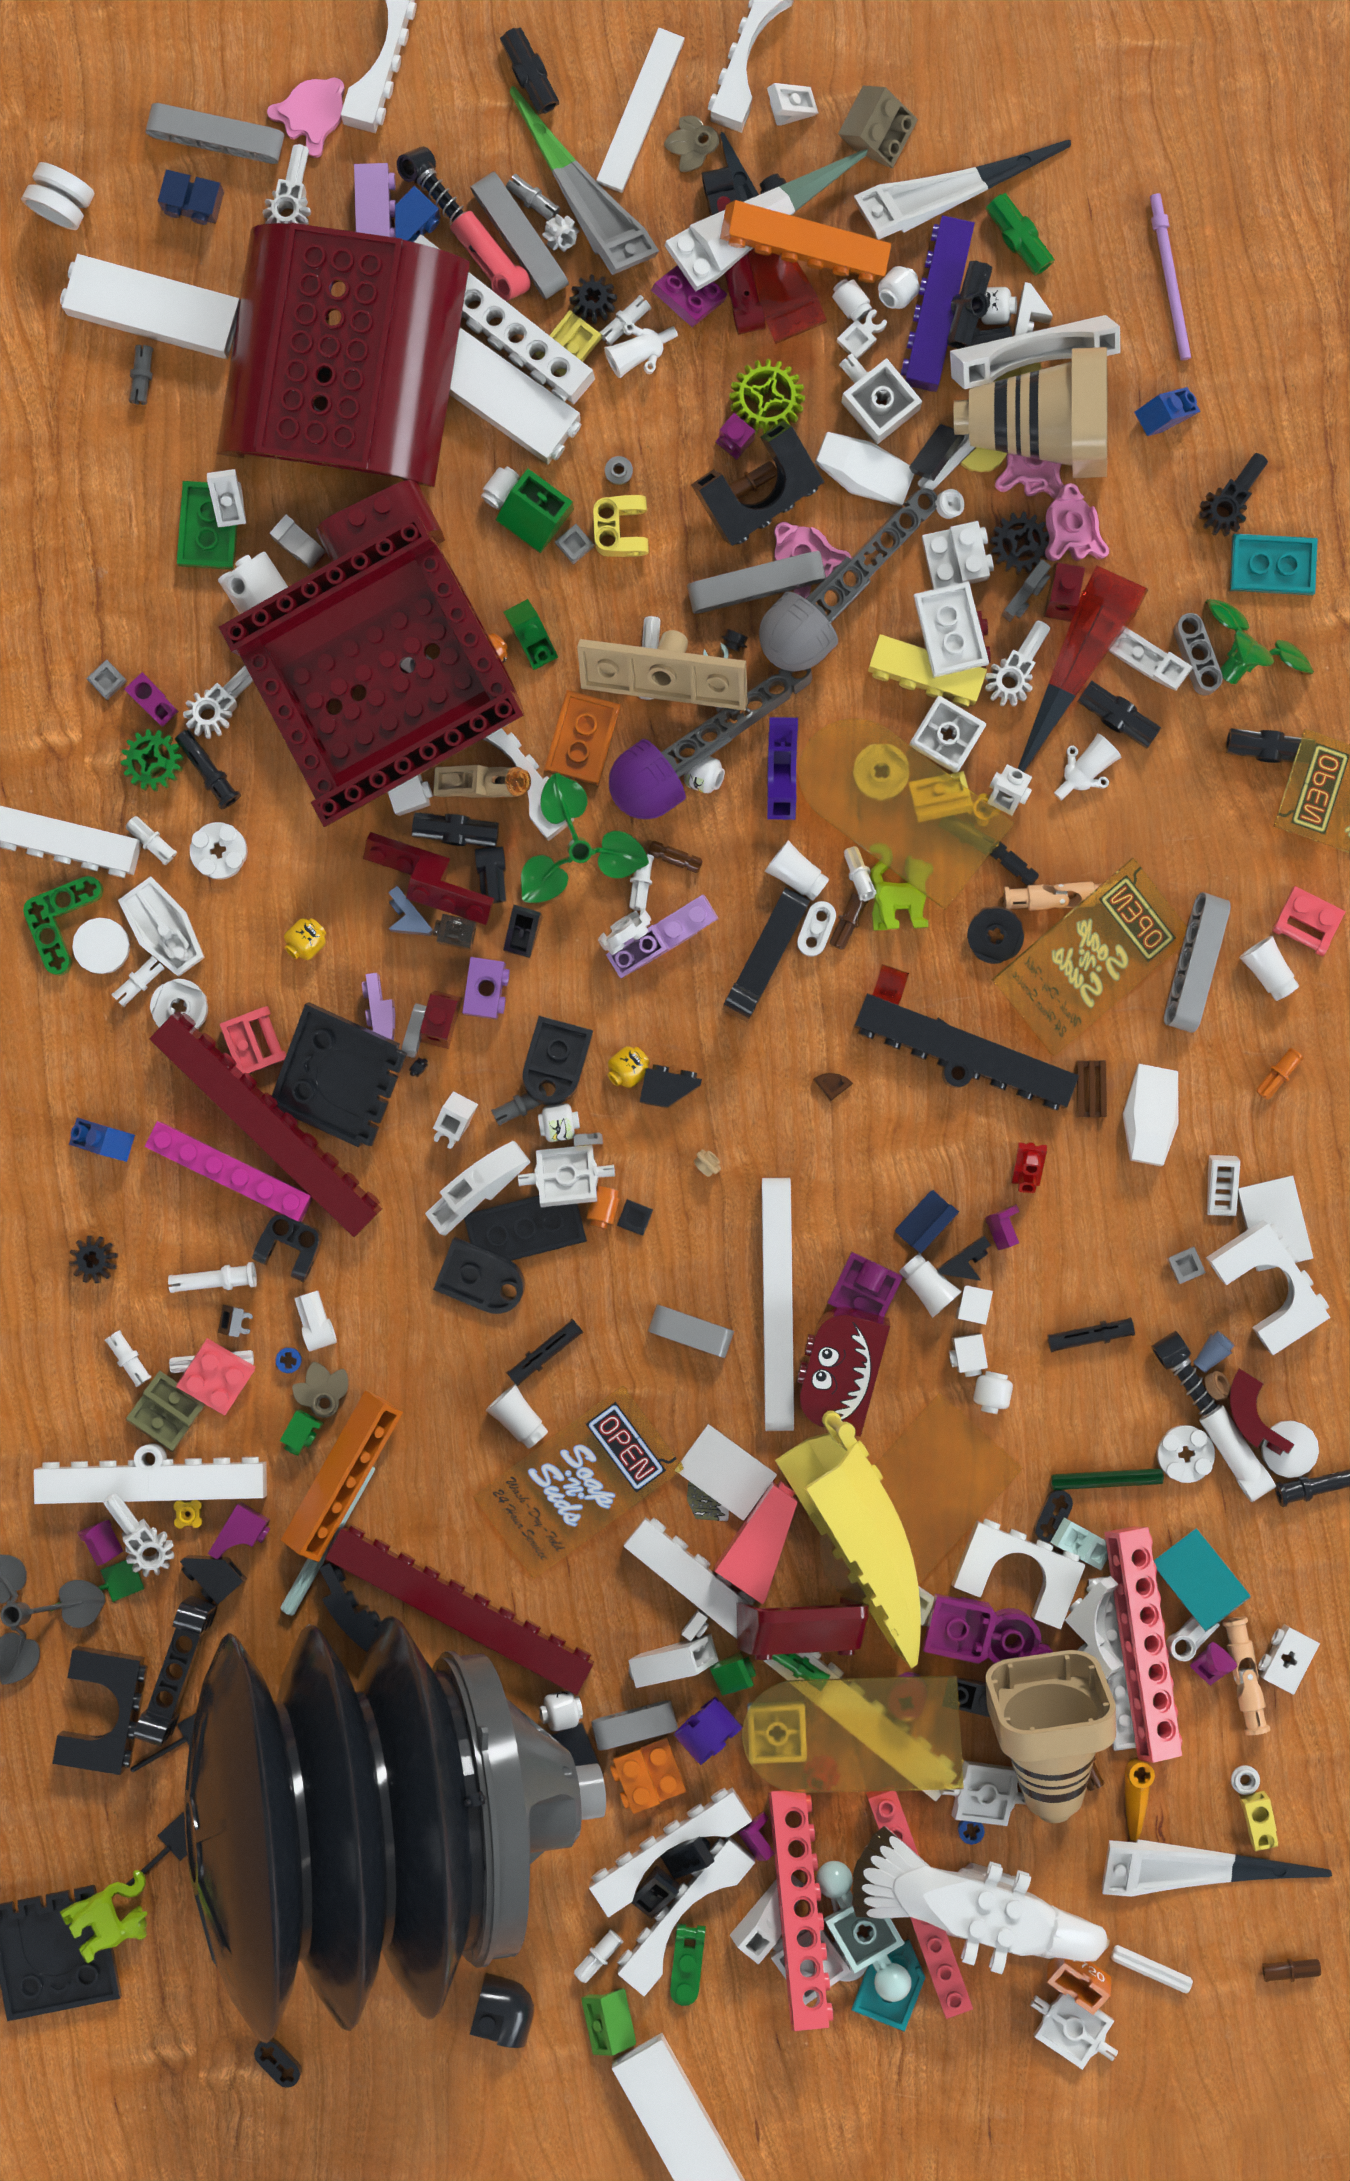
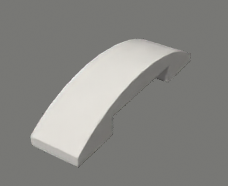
M1099 607L1083 629L1086 634L1117 658L1152 680L1175 691L1193 669V666L1171 652L1167 654L1125 627L1123 621Z

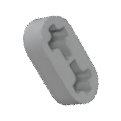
M418 1003L414 1005L401 1049L407 1053L406 1056L411 1058L416 1057L420 1046V1029L427 1007Z

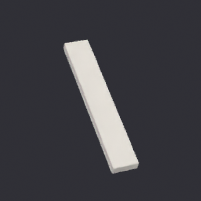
M658 28L596 181L598 184L623 193L684 44L685 37Z
M1110 1576L1099 1577V1579L1103 1580ZM1097 1578L1088 1579V1585ZM1112 1593L1106 1610V1632L1115 1655L1123 1664L1122 1668L1108 1682L1116 1704V1738L1112 1745L1113 1750L1117 1751L1136 1748L1114 1594Z

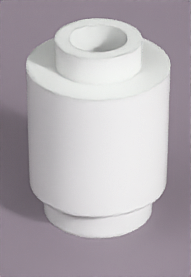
M843 279L833 288L835 293L832 298L848 319L852 318L854 322L856 320L860 321L872 310L869 298L854 279L850 281Z
M508 466L505 469L499 467L484 486L481 498L490 506L499 510L520 476Z

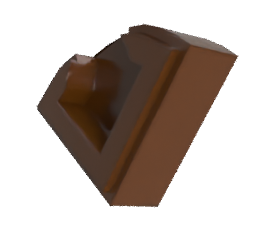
M835 1073L822 1074L813 1079L830 1102L853 1084L845 1076Z

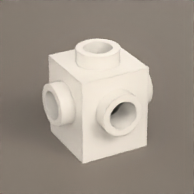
M1007 764L1002 774L996 772L989 786L993 789V792L987 804L1012 816L1019 803L1025 805L1032 789L1028 788L1032 776Z

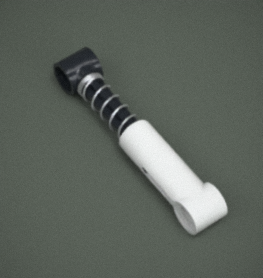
M1174 1331L1151 1346L1160 1363L1166 1370L1170 1369L1171 1372H1174L1175 1376H1178L1181 1381L1180 1385H1184L1187 1390L1186 1395H1190L1194 1401L1192 1405L1196 1404L1200 1410L1199 1415L1202 1414L1199 1421L1234 1473L1246 1497L1251 1502H1254L1274 1489L1276 1485L1272 1477L1258 1461L1225 1407L1215 1404V1399H1212L1208 1390H1206L1207 1388L1204 1387L1202 1378L1198 1377L1195 1373L1196 1368L1190 1365L1189 1355H1191V1352L1178 1332Z

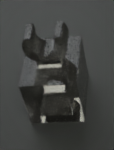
M442 914L441 920L437 919L435 922L433 936L437 937L438 944L472 951L478 923L466 918Z

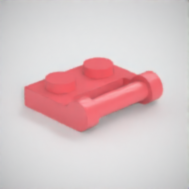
M1294 886L1272 928V932L1278 935L1282 933L1314 949L1316 954L1323 957L1346 911ZM1291 917L1323 933L1321 939L1319 940L1287 923L1288 918Z
M268 1006L220 1023L230 1054L237 1063L236 1067L243 1074H251L285 1060L286 1052L281 1050L269 1018L271 1013ZM255 1020L259 1021L271 1056L266 1058L262 1055L250 1023Z

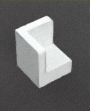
M965 1286L960 1307L957 1308L956 1318L986 1325L993 1291Z

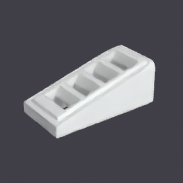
M1209 1155L1208 1215L1236 1216L1240 1160L1237 1156ZM1218 1166L1231 1167L1230 1170H1217ZM1217 1177L1230 1178V1182H1216ZM1216 1189H1228L1230 1194L1216 1193ZM1215 1200L1230 1201V1205H1215Z

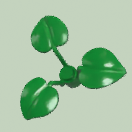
M1207 599L1205 603H1208L1214 617L1221 624L1236 632L1232 648L1227 653L1229 658L1220 668L1222 678L1227 682L1237 684L1246 672H1251L1258 665L1271 666L1274 663L1273 655L1280 656V659L1285 664L1296 670L1310 674L1314 673L1306 656L1292 643L1277 640L1275 642L1276 648L1268 651L1250 635L1243 632V630L1247 631L1249 629V624L1237 608L1220 600Z
M554 773L545 783L541 793L540 805L544 817L550 823L559 824L566 820L573 838L567 847L569 856L558 860L554 864L550 857L538 855L530 858L524 864L521 871L522 900L524 902L539 903L557 897L564 891L568 883L567 873L559 868V866L568 862L571 863L572 861L584 863L590 859L591 855L600 853L597 859L600 870L611 878H624L649 864L648 857L641 844L626 832L611 831L606 833L602 838V848H591L586 839L577 836L571 818L580 817L585 812L588 804L587 794L580 784L560 773Z

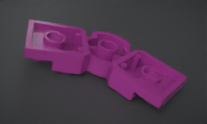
M935 1594L922 1645L923 1652L978 1664L987 1658L997 1663L1006 1659L1053 1652L1048 1644L1041 1643V1633L1031 1617L1019 1609L1005 1608L994 1612L988 1602L965 1597L958 1599ZM1017 1634V1640L1013 1644H1005V1639L1008 1635Z

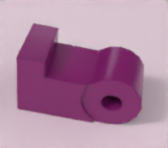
M143 672L124 689L162 727L179 712Z

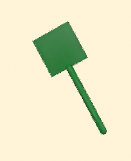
M126 1560L100 1570L105 1584L98 1586L101 1591L108 1589L112 1602L145 1589L139 1573H135L132 1569L133 1564H128Z

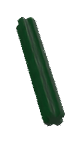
M1161 1469L1051 1475L1050 1482L1053 1490L1163 1484L1164 1474Z

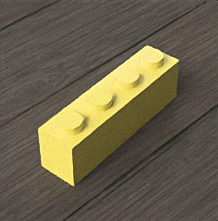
M880 634L868 672H872V677L878 680L888 681L890 678L899 681V686L915 690L917 687L926 690L925 694L930 697L945 696L953 699V704L968 708L969 705L974 706L977 702L987 669L977 667L933 678L926 649Z

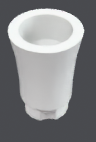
M789 840L783 845L764 871L780 879L801 895L805 894L812 901L829 881V878L823 875L819 868L806 859Z
M1269 936L1255 944L1239 957L1259 979L1266 991L1271 993L1275 1001L1285 998L1299 987V984L1293 978L1294 974L1281 955L1273 936Z
M917 1254L899 1271L906 1279L905 1282L925 1305L932 1318L962 1292L938 1272L929 1261L926 1262L921 1254Z
M516 1384L503 1392L486 1409V1412L497 1419L518 1442L521 1441L528 1449L533 1447L548 1432L542 1424V1420L523 1398Z

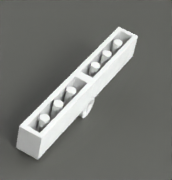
M156 1443L140 1447L134 1455V1460H128V1465H117L116 1460L99 1461V1466H88V1461L71 1462V1467H60V1462H43L42 1467L34 1469V1504L104 1502L108 1496L115 1493L124 1502L264 1498L267 1496L266 1462H259V1457H242V1462L230 1463L229 1457L213 1458V1463H202V1458L185 1459V1464H173V1459H167L165 1449ZM148 1452L153 1453L155 1456V1463L153 1465L146 1461V1454Z

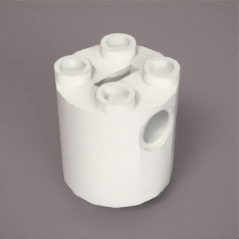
M266 552L256 555L253 559L249 555L242 557L235 563L237 567L235 570L223 574L218 579V582L239 614L288 587Z

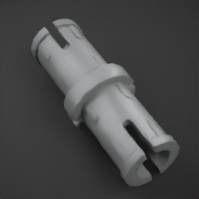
M517 174L511 177L513 181L509 179L506 184L507 190L524 201V206L528 209L533 208L546 218L547 221L554 218L553 215L556 216L559 213L560 207L542 195V190L538 187L533 188Z

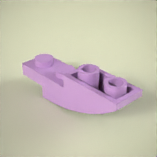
M701 895L657 924L648 927L649 931L640 939L634 940L632 937L624 943L625 947L613 955L609 952L606 956L619 977L623 978L688 940L719 918L706 896Z
M378 973L366 974V981L362 982L364 999L369 998L370 1009L365 1010L367 1025L373 1027L372 1031L394 1041L395 1003L392 999L383 1000L380 975Z

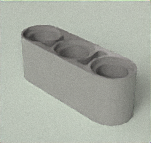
M1186 613L1175 624L1174 636L1183 661L1193 666L1189 673L1193 688L1200 695H1210L1222 684V673L1202 619L1197 614ZM1182 623H1191L1195 629L1194 634L1185 633L1182 629ZM1198 648L1202 650L1204 660L1194 659L1191 653L1192 649ZM1205 674L1210 675L1214 680L1213 687L1205 686L1201 681V676Z
M658 1304L648 1328V1332L726 1358L735 1332Z
M671 1700L649 1704L591 1721L598 1750L626 1745L671 1733L678 1729Z

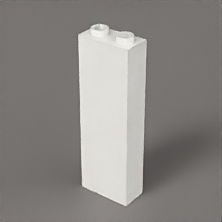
M77 254L75 262H71L68 270L69 284L67 289H63L60 298V304L67 316L228 360L235 336L240 303L239 298Z
M460 328L449 395L547 465L552 459L556 461L565 449L563 444L569 436L573 438L582 425L579 423L581 421L580 413Z
M663 2033L658 2034L612 2061L614 2074L674 2181H745Z

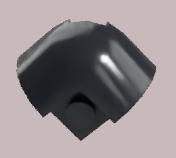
M486 1973L469 2035L495 2041L497 2045L503 2047H524L527 2043L534 2016V2004L531 1995L522 1984L514 1980Z

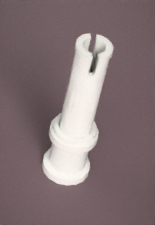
M248 1262L247 1266L231 1267L230 1265H224L221 1270L169 1275L168 1285L172 1284L169 1287L171 1293L214 1287L232 1290L235 1286L250 1285V1287H256L257 1274L254 1262Z

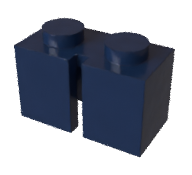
M166 169L158 198L162 211L174 218H180L181 215L190 217L193 222L207 225L208 222L216 224L224 195L221 183L196 177L195 182L192 183L190 182L191 175Z

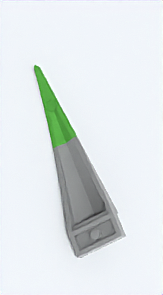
M512 86L510 94L594 253L601 256L611 274L614 275L654 258L659 250L646 229L589 175L548 129L519 91Z

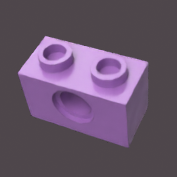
M470 957L462 1012L464 1015L498 1020V1014H504L506 997H501L502 987L508 986L510 969H505V962ZM489 981L494 984L495 990L492 995L482 996L480 994L479 988L483 982Z

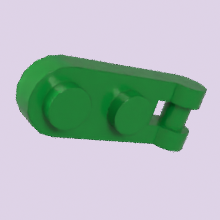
M677 1923L670 1993L673 2001L678 2005L689 2006L698 1997L706 1926L697 1925V1928L686 1927V1924ZM684 1939H694L695 1946L684 1945Z

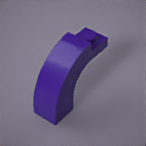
M769 717L767 819H796L798 718Z

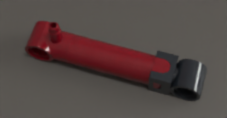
M730 167L701 173L710 216L724 211L727 204L737 200ZM747 253L724 273L738 335L766 329L764 313L759 301L749 253Z

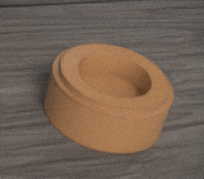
M1215 1371L1205 1377V1385L1212 1398L1221 1401L1230 1396L1231 1386L1224 1374Z

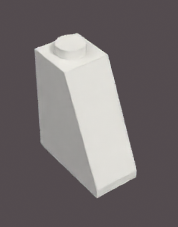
M711 1634L701 1636L700 1638H693L692 1641L686 1640L640 1653L628 1660L629 1674L632 1680H634L636 1688L695 1676L719 1662Z

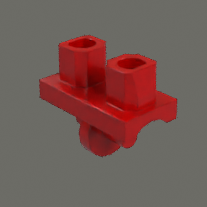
M1032 1142L1027 1144L1018 1143L1011 1183L1018 1184L1019 1192L1035 1193L1036 1186H1040L1047 1154V1145L1035 1146Z

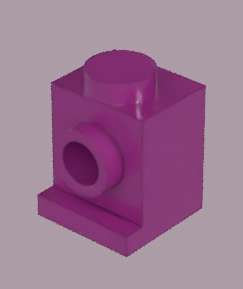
M733 413L720 428L719 438L715 443L737 460L755 440V430Z

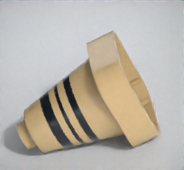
M1107 347L1072 348V362L970 388L969 400H954V435L969 434L970 446L1070 465L1073 470V478L1107 477Z
M1066 1650L999 1661L992 1665L986 1673L987 1709L1000 1748L1011 1759L1028 1809L1045 1822H1064L1082 1806L1096 1752L1108 1748L1116 1738V1704L1102 1667L1094 1656L1078 1650Z

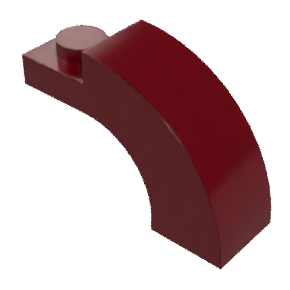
M1239 1368L1233 1379L1230 1393L1231 1411L1237 1427L1243 1436L1256 1448L1265 1439L1268 1441L1266 1445L1268 1449L1279 1456L1283 1452L1289 1455L1295 1444L1267 1427L1258 1415L1257 1398L1264 1384Z

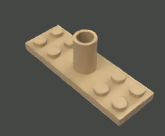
M669 630L664 632L657 649L584 639L579 640L577 650L581 689L744 711L748 704L746 661L686 653L688 639L679 631Z

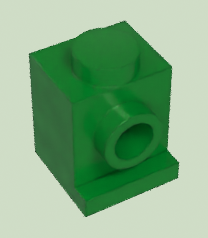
M300 1409L296 1410L280 1439L285 1444L283 1448L299 1456L304 1447L310 1448L317 1436V1433L313 1432L314 1429L322 1428L324 1422Z

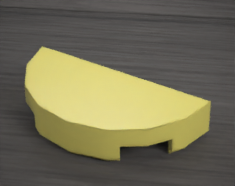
M977 447L960 465L972 472H990L1000 466L1007 453Z

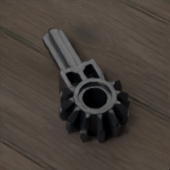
M1259 453L1253 454L1235 481L1230 479L1224 489L1217 488L1215 494L1207 493L1205 496L1207 501H1202L1199 505L1204 511L1198 515L1199 519L1207 520L1203 525L1204 529L1212 526L1213 535H1217L1221 529L1224 536L1230 534V529L1234 532L1240 529L1239 523H1244L1246 520V516L1242 514L1247 510V505L1244 504L1252 494L1248 490L1268 464V460L1264 455ZM1217 507L1226 508L1229 512V517H1221L1217 513Z

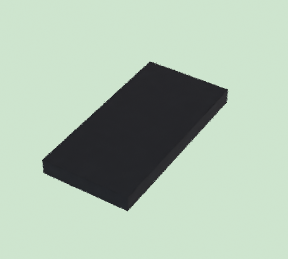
M539 1195L472 1212L464 1218L471 1244L511 1261L587 1242L578 1203L541 1207Z

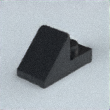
M981 1236L936 1270L944 1275L981 1281L969 1264V1261L972 1259L976 1263L988 1254L986 1249L991 1244L985 1236Z

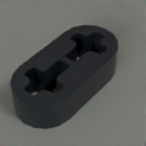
M1053 1490L1050 1492L1037 1517L1034 1531L1042 1541L1051 1542L1064 1518L1067 1519L1072 1510V1498L1064 1490ZM1063 1495V1501L1067 1503L1066 1507H1060L1056 1515L1052 1514L1055 1509V1504L1052 1503L1053 1498L1059 1499ZM1053 1517L1054 1520L1051 1526L1055 1529L1054 1533H1048L1046 1536H1043L1044 1531L1040 1526L1042 1524L1047 1525L1050 1518Z
M274 2038L268 2043L262 2041L258 2043L254 2052L257 2063L280 2086L285 2088L294 2086L300 2079L302 2072L299 2062ZM264 2046L266 2049L270 2046L273 2047L272 2055L277 2061L271 2056L264 2058L262 2056L264 2051L262 2047ZM279 2064L285 2069L292 2067L294 2069L292 2074L294 2078L292 2079L290 2076L283 2078L284 2070Z

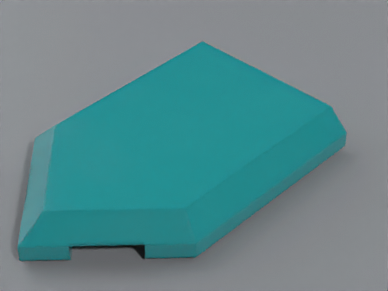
M909 1939L904 1941L905 1944L887 1954L891 1963L899 1964L908 1971L911 1977V1989L908 1995L896 2002H890L880 1997L874 1984L877 1971L873 1964H870L866 1969L851 2008L854 2012L904 2032L926 1978Z

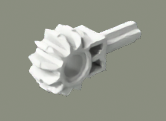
M301 144L293 146L286 180L278 179L276 191L273 190L272 192L274 200H265V205L268 207L263 210V216L268 218L266 224H309L306 217L311 215V210L306 207L308 204L306 199L307 192L304 184H302L309 153L308 147ZM290 208L294 210L288 217L280 215L284 209Z
M1036 621L1018 652L1013 649L1007 660H1001V667L993 664L991 666L993 673L986 674L985 679L992 683L987 684L985 690L995 691L990 697L992 701L996 700L998 696L1001 697L1000 706H1004L1007 699H1009L1012 706H1016L1017 698L1025 701L1027 698L1025 692H1031L1033 687L1026 682L1033 678L1032 674L1029 673L1036 662L1032 660L1050 631V627L1046 623ZM1002 678H1013L1016 686L1011 689L1006 688L1002 684Z
M246 666L223 688L216 683L210 690H205L204 698L195 693L194 698L196 702L194 703L189 700L186 702V706L191 710L184 711L183 715L184 718L190 719L186 723L188 729L195 727L194 734L196 736L201 735L205 731L206 738L210 739L211 731L215 730L216 734L220 736L222 735L220 726L229 728L230 724L225 719L232 717V712L238 707L235 699L253 682ZM206 709L215 711L214 717L209 720H204L200 716Z
M117 1493L108 1496L104 1500V1505L124 1531L122 1533L123 1542L126 1544V1552L129 1553L126 1561L128 1564H133V1571L136 1573L143 1568V1576L147 1577L150 1570H154L155 1575H159L160 1566L168 1569L170 1565L167 1560L174 1558V1552L170 1550L174 1545L172 1540H166L167 1533L163 1531L157 1535L156 1528H150L144 1518L138 1522ZM149 1547L157 1549L153 1556L148 1557L142 1554Z

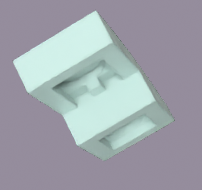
M1066 1518L1062 1520L1051 1543L1065 1551L1079 1555L1082 1561L1102 1570L1108 1559L1106 1540Z

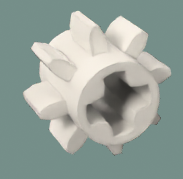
M556 214L555 218L547 221L545 232L542 234L548 240L547 245L553 250L559 247L563 252L575 245L576 234L579 233V230L573 226L575 221L569 216L563 219L558 214Z

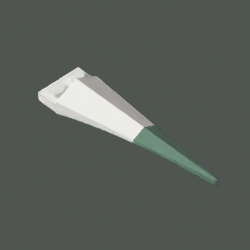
M868 149L861 150L744 202L793 215L814 196L864 158ZM725 210L691 224L688 229L668 239L665 243L666 249L695 292L721 277L752 249L749 246H745V248L732 247L728 245L727 240L720 239Z

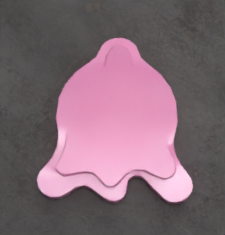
M338 78L304 81L293 89L285 101L269 106L267 109L268 117L274 122L283 123L290 139L295 140L301 135L306 136V147L309 149L308 154L313 158H318L323 153L325 138L341 123L342 96L345 91L344 84Z
M1007 453V467L995 482V487L1000 492H1006L1016 484L1022 483L1027 496L1046 492L1053 499H1056L1061 487L1064 486L1060 479L1062 464Z
M1072 483L1061 487L1058 496L1047 510L1046 527L1050 541L1045 550V555L1048 560L1056 561L1068 549L1072 559L1075 561L1083 559L1087 554L1092 555L1096 559H1103L1108 556L1109 548L1100 536L1096 509L1094 506L1089 507L1082 500L1085 497L1080 493L1078 487Z
M781 522L775 527V561L804 553L820 551L827 578L847 556L851 558L849 552L832 547L826 537L813 527H798L787 522ZM811 585L794 589V593L806 599L810 595Z

